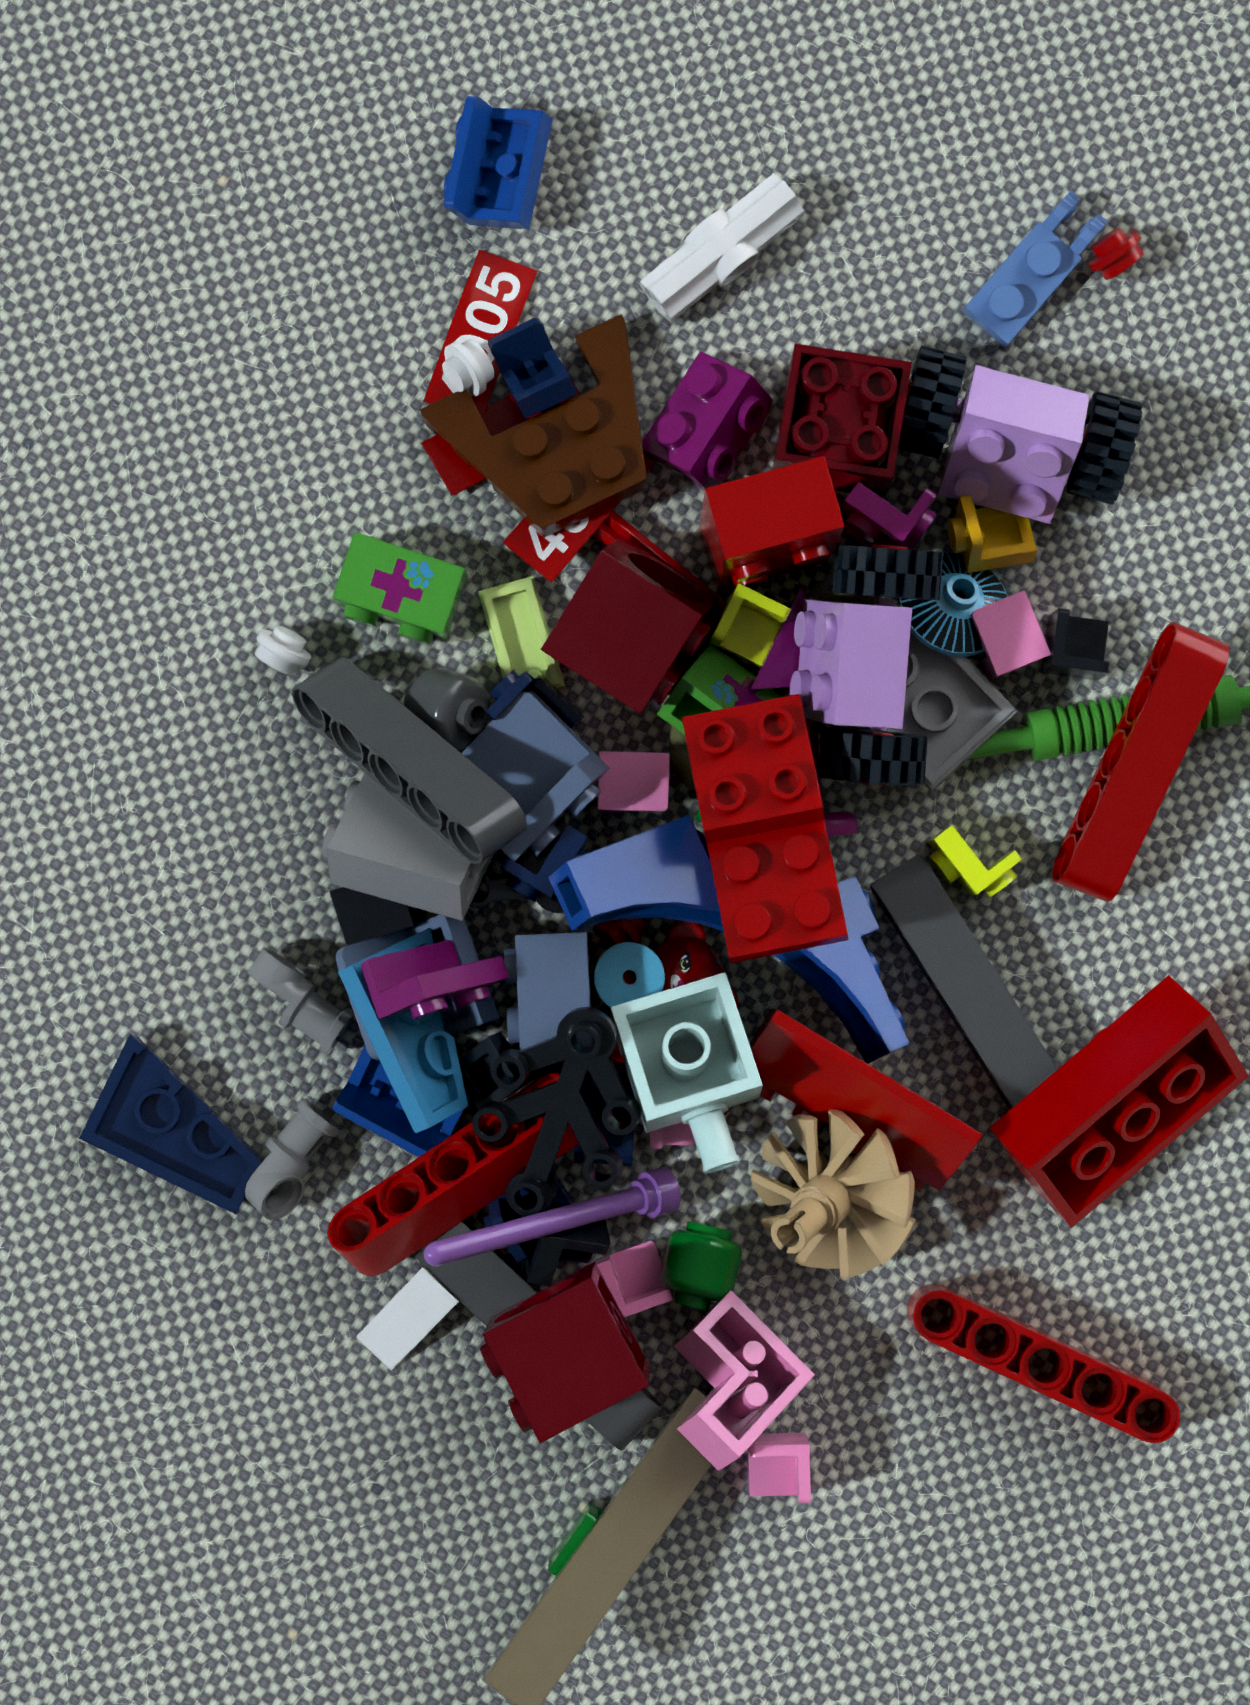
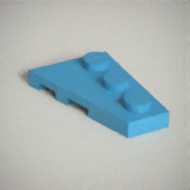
M430 928L338 971L414 1133L428 1129L468 1107L454 1037L444 1031L440 1012L415 1020L412 1017L411 1011L378 1019L361 963L372 957L434 944Z

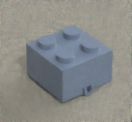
M593 927L573 931V933L515 935V948L504 949V961L509 978L506 979V984L517 983L518 1006L507 1007L509 1043H520V1050L555 1037L557 1036L558 1025L567 1013L580 1007L592 1008L588 933H593ZM586 1031L576 1032V1039L582 1046L593 1047V1036Z

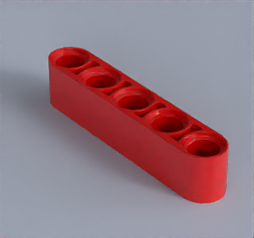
M1175 622L1168 624L1162 631L1060 846L1052 869V879L1054 882L1105 902L1112 901L1118 894L1224 673L1229 658V646L1227 643Z
M546 1074L503 1102L555 1082L560 1074ZM546 1112L511 1126L506 1134L495 1142H487L480 1139L475 1134L471 1122L341 1208L329 1223L327 1232L329 1243L363 1275L377 1276L388 1271L506 1193L507 1185L517 1170L528 1164ZM484 1114V1122L488 1127L492 1129L501 1128V1122L498 1117L493 1114ZM568 1123L556 1159L579 1144L570 1123Z
M935 1283L923 1285L915 1290L909 1298L907 1307L909 1320L921 1336L936 1345L1142 1441L1149 1443L1164 1442L1171 1438L1179 1427L1181 1417L1175 1400L1158 1386L946 1286ZM932 1299H945L950 1303L951 1308L950 1317L947 1322L940 1327L934 1328L924 1325L921 1313L925 1304ZM995 1323L1001 1325L1004 1336L1000 1346L990 1352L979 1351L975 1346L977 1331L985 1324ZM1043 1348L1054 1350L1056 1363L1053 1370L1045 1376L1037 1377L1031 1375L1028 1363L1032 1354ZM1092 1374H1106L1109 1387L1104 1397L1097 1401L1084 1400L1082 1387L1085 1380ZM1146 1399H1159L1162 1410L1158 1420L1151 1425H1138L1135 1414L1140 1403Z

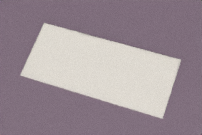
M422 1267L356 1338L392 1371L459 1301Z

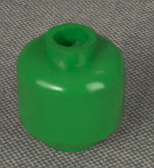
M688 1221L686 1230L679 1229L671 1233L660 1273V1281L666 1288L677 1291L674 1303L709 1311L711 1300L720 1301L730 1290L734 1291L742 1250L738 1244L730 1241L731 1231Z

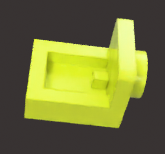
M953 825L946 827L928 841L935 851L929 856V860L935 869L949 884L957 879L970 896L977 895L984 890L989 897H992L1017 877L1011 869L1022 860L1016 850L1006 853L986 869Z

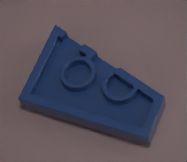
M130 1033L79 1139L234 1214L240 1212L246 1200V1184L264 1160L135 1033Z

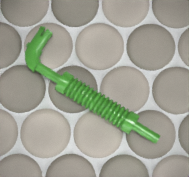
M1232 675L1222 676L1195 733L1200 732L1201 728L1203 731L1211 730L1212 726L1220 728L1241 724L1242 710L1250 709V686L1238 688ZM1131 692L1129 698L1126 694H1121L1119 699L1115 696H1110L1108 701L1104 698H1099L1097 704L1093 700H1088L1086 706L1082 701L1077 702L1075 708L1071 703L1067 704L1065 709L1059 705L1055 707L1054 712L1049 707L1026 711L1024 716L1025 727L999 731L968 760L1029 749L1032 760L1039 761L1059 757L1060 752L1063 756H1070L1071 751L1074 754H1080L1082 749L1085 752H1091L1093 747L1095 750H1102L1103 746L1107 748L1133 692Z

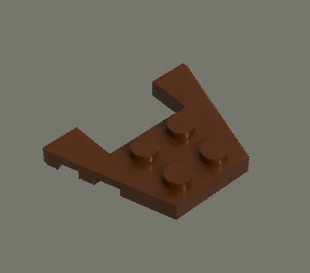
M622 314L575 336L577 347L598 385L597 387L494 436L490 435L467 389L463 392H455L420 409L426 426L435 435L438 433L454 449L455 454L469 467H474L493 486L494 491L544 538L648 488L628 335Z

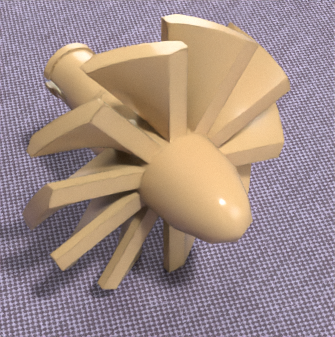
M836 1109L828 1111L830 1159L828 1162L818 1148L817 1118L804 1114L795 1115L785 1123L806 1152L808 1167L793 1159L775 1131L765 1140L762 1148V1159L788 1171L800 1188L787 1186L753 1170L751 1172L752 1185L768 1207L791 1203V1208L786 1214L763 1217L760 1219L764 1229L771 1233L772 1240L777 1248L782 1250L787 1243L790 1244L786 1253H798L793 1261L801 1266L840 1269V1278H851L872 1270L880 1264L882 1266L885 1265L906 1242L916 1223V1219L910 1217L915 1190L912 1172L898 1171L891 1143L887 1135L879 1128L872 1134L856 1156H849L865 1134L848 1115Z

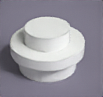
M471 339L462 344L455 341L445 347L444 355L446 361L443 362L442 368L452 387L458 392H463L467 389L469 394L475 397L483 393L487 388L486 383L494 378V369L482 347Z
M276 625L273 632L261 629L256 637L260 644L254 653L255 656L268 666L282 673L295 676L300 666H307L311 659V655L303 649L307 641L288 628Z

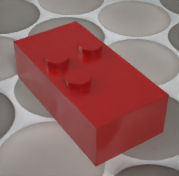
M825 455L705 488L699 524L717 593L736 589L738 583L749 588L767 582L770 578L827 563L845 527Z
M1168 975L1112 1024L1099 1031L1092 1041L989 1129L1030 1185L1072 1228L1245 1081L1249 1075L1212 1014Z

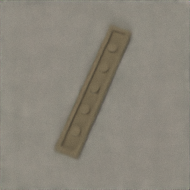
M691 1389L601 1513L591 1530L575 1549L482 1678L483 1682L511 1704L541 1705L711 1467L712 1464L677 1430L681 1423L706 1398L698 1389Z

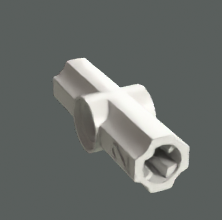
M773 173L725 212L723 209H720L704 219L686 237L683 247L661 262L640 281V287L656 310L671 323L717 285L722 288L741 276L758 259L759 251L774 239H777L789 227L797 223L804 216L805 210L786 182Z

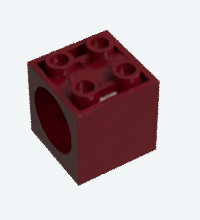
M795 343L788 367L772 470L825 455L835 491L850 493L855 485L860 482L883 498L894 478L912 362Z
M621 536L600 551L540 650L641 714L652 701L661 706L686 673L689 666L680 660L685 653L692 657L697 649L702 647L714 629L719 618L713 615L711 611L719 598Z
M596 1262L491 1316L483 1333L485 1344L480 1346V1351L487 1367L496 1379L503 1375L505 1376L514 1396L508 1400L516 1422L524 1433L533 1429L539 1443L554 1437L649 1386L650 1364Z

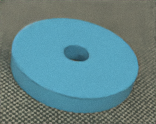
M623 942L612 946L600 957L595 968L594 982L600 998L608 1006L613 1007L662 992L665 984V971L660 958L652 949L637 942ZM632 970L636 973L637 979L635 983L627 984L624 982L623 974L625 971Z

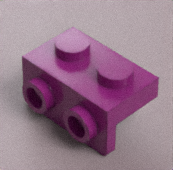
M700 351L643 439V452L648 457L690 477L705 491V488L721 484L732 473L736 460L753 433L764 423L767 411L771 407L773 400L752 375Z
M858 482L845 499L840 510L845 526L842 535L855 546L889 545L908 547V550H913L936 517V514L928 509L936 494L926 488L909 514L905 515Z
M451 940L372 957L361 963L378 1019L410 1011L414 1020L447 1009L446 1002L454 1001L456 1009L470 1006L490 998L487 988L509 978L502 955L461 965Z

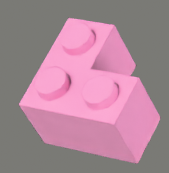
M732 1290L723 1299L712 1305L709 1311H706L673 1346L714 1387L709 1395L681 1423L677 1430L720 1471L740 1458L815 1376Z

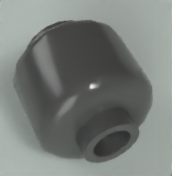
M432 668L424 671L414 680L405 694L404 706L455 749L467 747L485 729L489 720V715L486 711L490 707V702L485 686L469 675L448 669Z

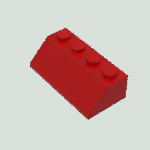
M770 1009L749 1044L763 1084L760 1093L761 1097L771 1102L777 1092L792 1101L796 1106L791 1115L804 1114L816 1117L817 1131L821 1132L826 1123L829 1124L828 1111L830 1109L843 1111L865 1134L852 1152L855 1154L859 1153L872 1134L879 1128L887 1135L891 1143L898 1171L912 1172L915 1190L921 1193L926 1183L940 1191L983 1135L778 1009Z

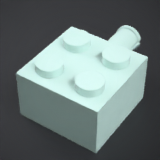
M726 972L611 1007V1021L616 1028L617 1043L635 1099L641 1107V1118L646 1133L683 1122V1124L690 1125L703 1164L704 1174L721 1171L740 1163L724 1112L728 1110V1107L759 1098L763 1084Z

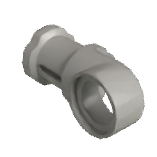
M263 947L247 972L261 985L289 1003L278 1022L285 1028L292 1025L320 1044L319 1050L325 1055L330 1054L355 1016L352 1009L348 1007L345 1010H341L314 992L315 985L305 979L307 975L301 969L267 948Z
M301 1098L296 1104L298 1112L277 1137L270 1136L266 1141V1147L271 1152L255 1170L246 1184V1199L269 1220L283 1218L297 1207L305 1190L302 1179L311 1169L308 1162L329 1136L336 1137L341 1131L340 1126L304 1098ZM282 1183L280 1188L272 1196L268 1197L270 1192Z

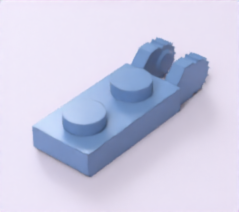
M1070 191L1062 199L1043 224L1038 222L962 311L1005 349L1082 260L1081 254L1108 223L1098 213L1095 218L1089 219L1083 226L1079 236L1070 247L1054 234V231L1063 221H1067L1071 217L1081 200L1073 191Z

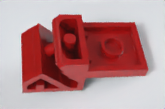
M800 694L682 717L730 963L848 941V931Z

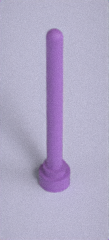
M666 1167L642 1172L635 1181L631 1182L628 1189L431 1242L424 1249V1259L432 1266H440L633 1211L640 1215L646 1214L651 1218L676 1212L680 1206L681 1193L679 1184L674 1174Z

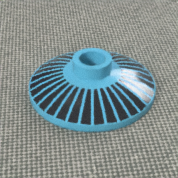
M943 552L940 599L897 598L901 607L912 608L910 632L921 643L945 655L968 657L985 652L971 618L972 612L1006 598L1008 595L1003 584L993 571L984 570L967 573L962 554ZM953 591L961 593L966 599L957 597Z

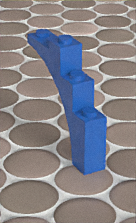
M690 815L569 860L548 877L572 931L612 920L658 917L700 923L724 932L706 838L701 831L695 829ZM856 876L838 882L848 931V941L772 956L781 960L817 991L844 1024L863 1060L868 1064L910 1043L904 1033L905 1023L902 1014L890 1002L880 980L879 964L874 955L866 950L862 941L863 938L880 928L875 919V908L870 896L861 889Z

